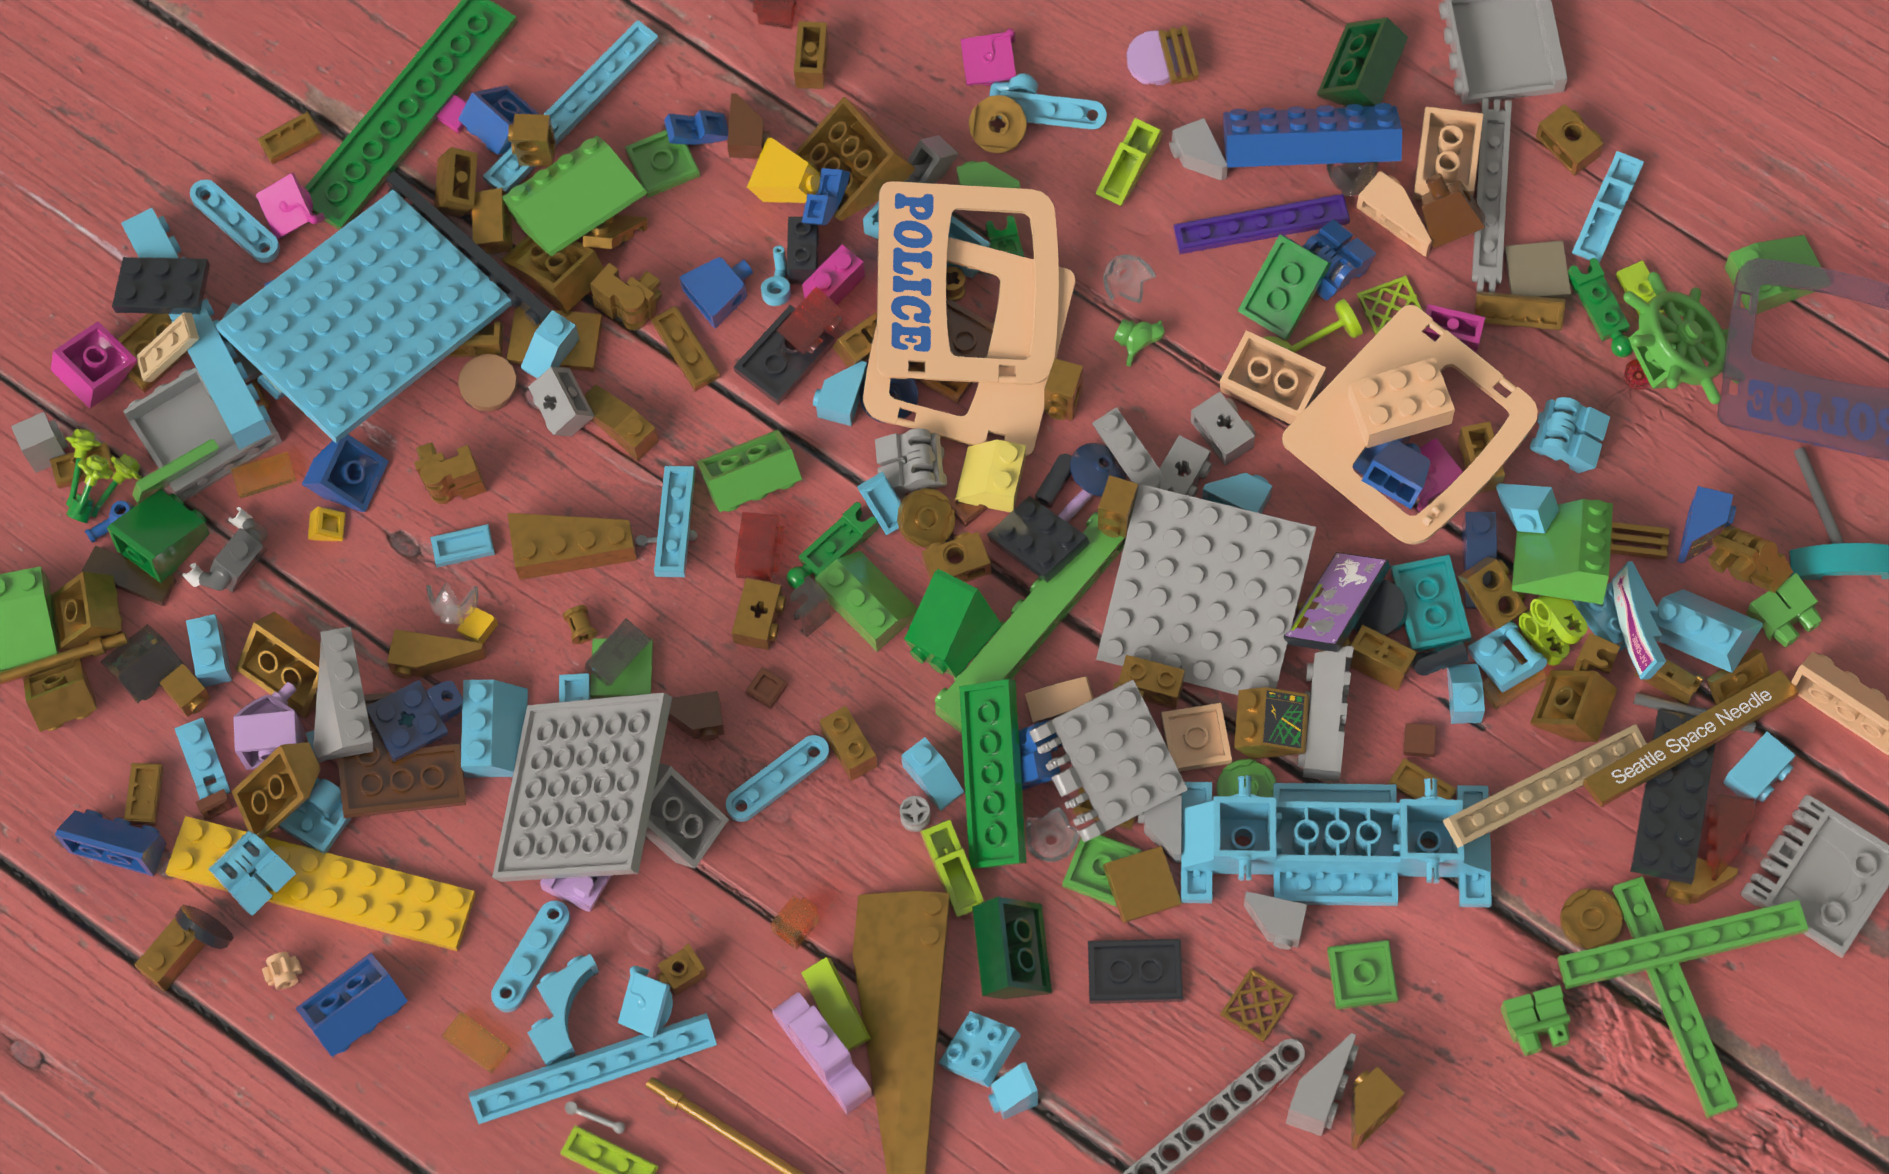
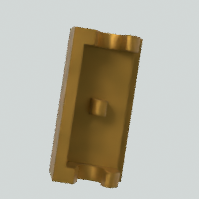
M502 188L475 192L474 207L472 208L473 241L480 248H483L487 254L510 252L513 249L512 216L502 199L506 195Z
M495 321L494 325L483 327L447 357H477L484 354L503 356V324H501V321Z
M1362 625L1350 645L1353 647L1350 667L1398 691L1406 673L1408 674L1417 652Z
M1589 633L1576 660L1573 671L1598 669L1600 672L1609 674L1620 646Z
M1665 658L1666 663L1652 678L1644 679L1643 681L1676 701L1688 705L1702 684L1704 677L1699 674L1696 677ZM1636 670L1634 675L1640 678Z

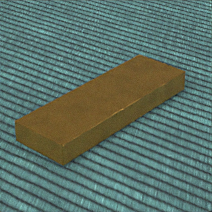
M677 306L651 319L652 325L694 391L720 378L719 372Z

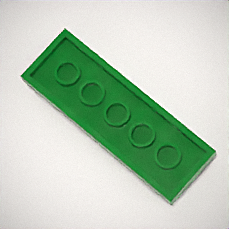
M1004 679L959 686L969 865L971 869H983L1025 864L1026 846L1016 680Z

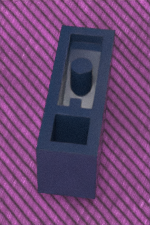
M1465 512L1462 524L1464 572L1484 558L1496 559L1497 555L1496 512ZM1490 571L1483 575L1482 581L1484 586H1488L1492 581ZM1464 588L1465 609H1477Z

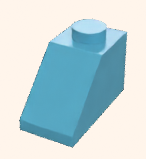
M552 310L535 331L521 369L533 377L539 378L550 367H559L580 340L576 325Z
M861 361L824 380L822 389L816 390L813 399V406H816L818 418L852 426L860 401V389L866 379V362Z
M1243 473L1205 484L1202 499L1262 514L1271 498L1272 485L1262 476H1252L1248 473Z
M1500 483L1496 486L1503 510L1518 531L1546 533L1559 511L1552 487Z
M1457 664L1448 667L1451 724L1481 723L1485 707L1483 682L1478 664Z
M926 737L901 755L902 767L940 811L964 793L963 788L944 758Z
M1025 1062L1019 1064L991 1084L992 1094L988 1095L989 1102L994 1113L1000 1111L1003 1119L1038 1105V1090Z

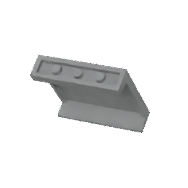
M1443 0V2L1439 3L1441 20L1445 19L1447 25L1444 28L1446 45L1450 44L1452 50L1449 53L1451 70H1456L1457 78H1454V90L1456 95L1461 96L1462 105L1482 103L1483 98H1487L1491 102L1494 99L1506 100L1565 91L1567 74L1551 0Z
M197 368L185 370L180 374L179 378L169 384L158 386L152 394L143 399L133 401L128 408L123 410L130 425L158 468L165 466L210 439H214L219 446V450L214 457L169 483L175 495L183 502L282 443L272 422H268L266 424L271 432L270 435L239 450L213 399L210 400L196 372L198 371Z

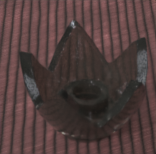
M1369 162L1364 167L1360 163H1343L1342 166L1338 165L1336 167L1334 164H1326L1331 181L1336 188L1341 189L1343 195L1356 196L1375 177L1378 162Z

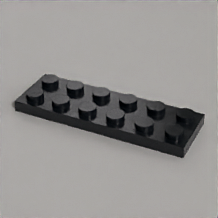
M1658 709L1652 741L1695 716ZM1715 744L1645 782L1630 868L1631 872L1692 885Z

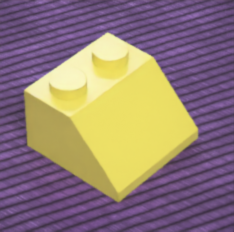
M993 440L969 446L955 499L961 503L976 506L982 504L987 506V508L1011 513L1015 507L1025 465L1026 445Z

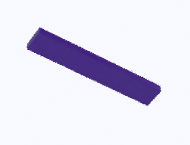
M1344 194L1178 223L1174 224L1173 230L1179 254L1278 237L1280 234L1290 235L1318 230L1333 219L1341 225H1346L1350 223V217Z

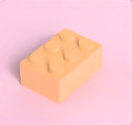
M1425 107L1413 200L1422 201V196L1430 192L1426 180L1438 173L1442 174L1446 185L1461 181L1473 197L1483 114Z
M1246 330L1220 380V392L1288 424H1292L1318 395L1326 379V367Z
M1435 357L1350 381L1347 396L1366 448L1452 424L1455 408Z

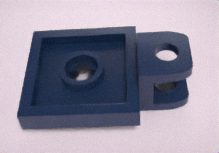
M418 680L367 706L366 709L372 724L395 762L448 735L444 722L454 718L462 711L463 698L453 681L441 682L427 689L426 692L422 683ZM401 715H412L414 717L412 720L413 726L409 728L406 724L400 726L398 722L402 719Z

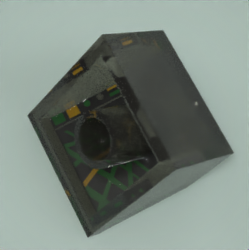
M148 624L130 637L127 644L119 646L100 661L137 703L151 698L161 685L159 682L181 664H184L167 641Z

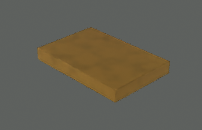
M520 307L515 308L507 355V361L510 364L522 365L533 335L540 326L539 324L534 326L525 316V311ZM553 310L576 325L580 339L559 367L572 370L595 371L603 319L602 314Z
M146 313L118 341L136 358V355L173 322L169 314ZM185 351L152 382L143 381L138 361L127 377L145 393L184 358L188 351Z

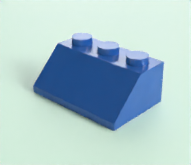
M74 810L55 833V836L68 853L153 877L166 846V841L161 836L160 831L153 827L143 825L142 829L131 826L129 821L117 817L111 821L104 819L102 814L93 810H85V813Z
M370 953L297 1006L296 1010L330 1056L334 1057L336 1054L346 1051L362 1035L372 1032L377 1024L386 1017L398 1013L408 1000L388 972Z

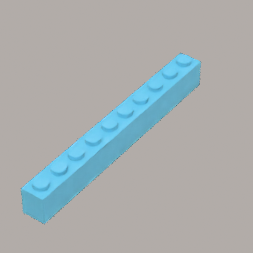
M153 208L121 223L138 257L179 258L177 253L181 252V249L175 237L168 238L166 233L171 230L164 216L162 215L157 218ZM206 298L202 302L200 315L192 314L199 340L187 351L239 450L271 434L266 424L271 419L264 405L257 407L255 401L260 398L252 383L246 386L244 379L248 378V375L241 362L234 363L232 358L237 355L229 341L225 343L222 341L221 337L223 335L217 330L216 326L219 320L217 319L212 322L210 316L215 313ZM169 314L172 322H174L181 315Z

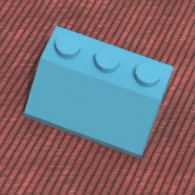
M1684 589L1663 597L1657 606V613L1653 616L1662 634V637L1658 640L1659 642L1731 673L1734 672L1763 626V623Z
M494 679L463 680L461 768L466 778L513 777L528 705L527 688Z

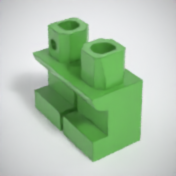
M1797 573L1786 579L1775 593L1768 591L1751 602L1746 612L1749 617L1763 623L1762 628L1765 630V635L1769 641L1775 637L1785 648L1793 644L1800 636L1792 625L1799 621L1807 632H1811L1822 622L1818 611L1815 609L1818 601Z
M1560 985L1533 992L1532 996L1529 993L1503 1001L1500 1010L1513 1043H1519L1525 1056L1542 1050L1538 1038L1541 1035H1549L1553 1048L1569 1043L1568 1025L1571 1020L1566 1013Z

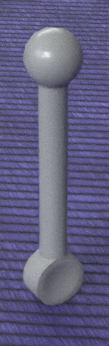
M690 530L689 541H695L698 534L695 530ZM639 535L636 538V544L640 548L646 547L649 543H657V537L647 538L645 535Z
M572 1101L565 1105V1111L569 1115L579 1114L613 1128L617 1134L625 1131L626 1127L623 1122L615 1123L580 1109Z

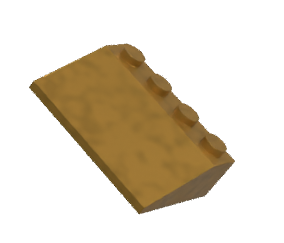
M845 96L795 152L796 155L808 162L820 174L822 168L844 170L850 173L845 193L834 214L839 221L879 201V192L883 184L891 181L905 182L916 169L871 117Z

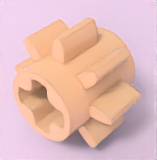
M280 952L268 957L266 960L268 967L262 968L268 986L274 984L277 990L294 986L298 983L296 975L303 973L299 960L296 956L290 958L288 952Z

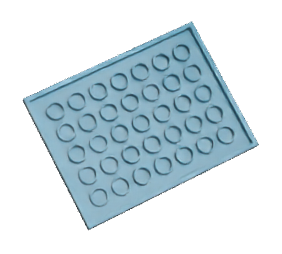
M392 190L219 321L216 326L217 330L337 443L508 309L512 302L506 296V293L493 281L491 282L480 269L401 196Z

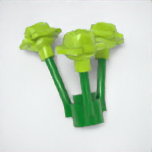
M76 429L72 436L65 438L75 448L74 457L76 458L70 495L66 503L69 506L66 515L77 521L88 523L91 516L97 517L100 508L118 484L121 485L126 478L138 480L142 478L138 474L141 465L137 463L136 459L130 455L127 456V454H123L119 459L112 456L111 460L115 464L116 470L113 475L114 472L109 469V463L106 458L93 454L86 459L87 451L101 445L100 442L95 440V433H91L89 430ZM82 468L87 475L84 481L86 485L83 493L77 494ZM112 476L113 481L96 504L93 505L95 500L88 497L92 486H96L98 479H110Z

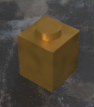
M181 664L159 682L164 691L187 717L192 713L196 714L203 710L207 705V701L211 699L204 686L184 664Z

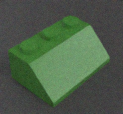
M778 429L697 461L704 482L719 512L736 510L742 503L750 500H761L772 491L791 488L795 485V482L802 480L792 449Z
M861 551L836 559L815 578L816 591L877 652L913 621L918 610Z

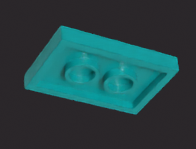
M1450 555L1391 566L1390 572L1393 583L1401 589L1408 604L1404 626L1410 649L1420 652L1439 648L1460 640L1463 643L1471 641V634Z

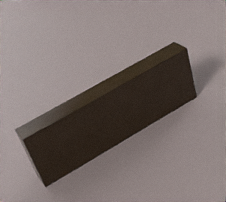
M98 546L94 547L82 569V572L113 575L116 588L164 606L176 583L175 577L168 575L160 583L128 558Z

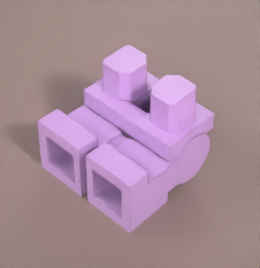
M612 875L541 879L540 884L543 891L564 901L566 900L582 910L591 912Z

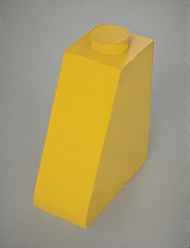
M767 138L747 188L763 202L806 203L807 195L816 194L819 190L820 173L804 159L773 138Z

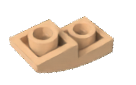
M1088 677L1065 681L1025 694L1033 723H1039L1060 716L1094 699Z

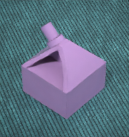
M287 682L278 693L274 692L272 695H264L254 700L233 716L235 752L246 770L256 769L280 745L305 743V729L296 712L287 706V700L297 690L291 683Z

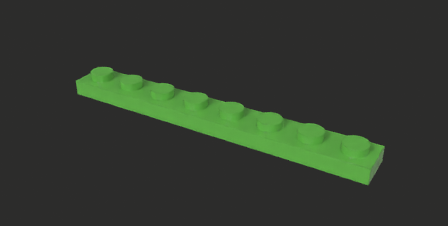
M1643 876L1613 886V893L1633 939L1665 932ZM1679 963L1646 970L1706 1117L1710 1118L1736 1109L1738 1103Z
M1796 900L1559 956L1557 961L1565 988L1569 989L1806 933L1808 925L1800 901Z

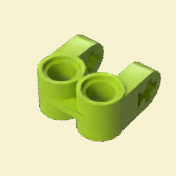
M1542 595L1532 600L1530 610L1519 617V627L1522 634L1529 640L1536 652L1541 653L1547 659V664L1549 665L1560 664L1570 651L1569 644L1579 642L1588 630L1585 619L1570 599ZM1568 627H1570V628H1571V627H1575L1576 630H1575V629L1569 630ZM1550 648H1551V649L1556 648L1559 652H1557V651H1553V652H1552V651L1550 650Z

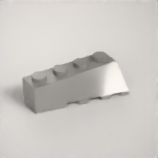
M351 626L320 632L321 647L313 745L315 757L320 762L373 752V740Z
M1352 646L1342 647L1339 653L1331 651L1315 653L1314 662L1307 664L1306 681L1312 682L1311 692L1305 691V694L1309 695L1306 754H1299L1298 767H1303L1302 777L1339 781L1345 736L1344 726L1348 706L1346 701L1351 676L1349 670L1353 657Z

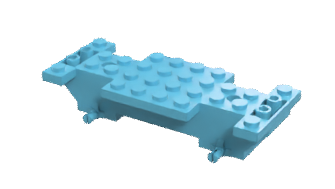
M1239 776V794L1230 797H1214L1212 801V782H1185L1188 790L1181 793V903H1212V874H1239L1238 879L1244 881V874H1246V881L1252 879L1251 874L1273 875V897L1307 905L1397 906L1398 876L1427 877V883H1432V877L1433 883L1440 882L1439 877H1459V907L1491 906L1490 832L1457 848L1443 822L1446 818L1488 798V786L1458 785L1457 800H1447L1437 796L1438 780L1432 778L1430 786V778L1424 780V797L1400 799V803H1396V785L1273 783V797H1259L1251 794V777L1246 776V787H1244V776ZM1239 836H1246L1250 839L1251 843L1248 846H1240L1235 842V839ZM1426 838L1431 839L1435 842L1436 847L1426 849L1421 845L1420 841Z

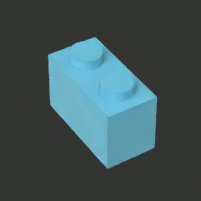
M216 614L186 620L195 674L199 682L204 687L232 681L223 627Z
M1766 732L1727 774L1723 784L1751 807L1758 800L1763 803L1774 791L1771 785L1777 779L1783 781L1794 769L1791 763L1795 754L1769 732Z

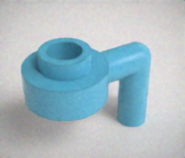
M1018 74L1012 77L1010 82H994L991 85L989 96L997 95L1003 91L1037 94L1038 83L1031 75Z
M775 246L773 248L774 276L766 279L761 285L762 299L771 306L783 305L791 297L790 284L785 279L787 272L785 250L782 246Z

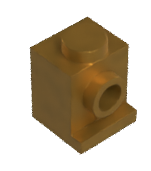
M689 943L683 946L682 950L658 964L660 973L656 975L660 982L670 985L669 988L672 989L675 996L707 977L704 966ZM680 965L684 966V970L681 973L673 971V969Z

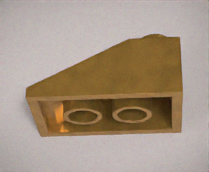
M528 235L501 259L509 269L544 299L565 312H568L591 291V282L604 269L595 251L587 246L583 247V244L578 241H574L553 256H550Z

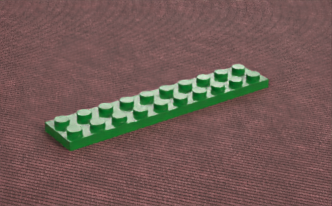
M461 0L304 187L311 195L313 202L312 213L315 215L323 213L325 221L338 230L350 223L383 185L386 177L397 168L436 121L437 115L450 99L461 91L517 23L516 16L491 0Z

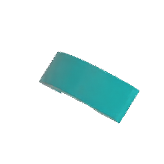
M1824 544L1789 551L1790 567L1793 571L1791 576L1797 573L1801 580H1821L1823 576L1881 575V579H1889V545Z

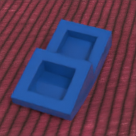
M699 110L695 116L669 113L664 119L669 143L707 144L728 140V127L724 113Z
M822 168L818 192L807 195L802 223L828 224L843 198L850 175L849 172Z

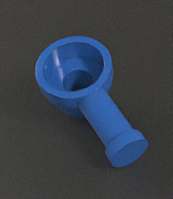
M125 501L115 502L109 511L108 519L91 529L85 530L91 543H94L97 538L109 532L107 527L122 516L117 514L119 510L126 509V513L135 506Z

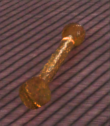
M257 378L251 380L260 398L259 406L264 405L266 410L270 409L271 402L265 398Z

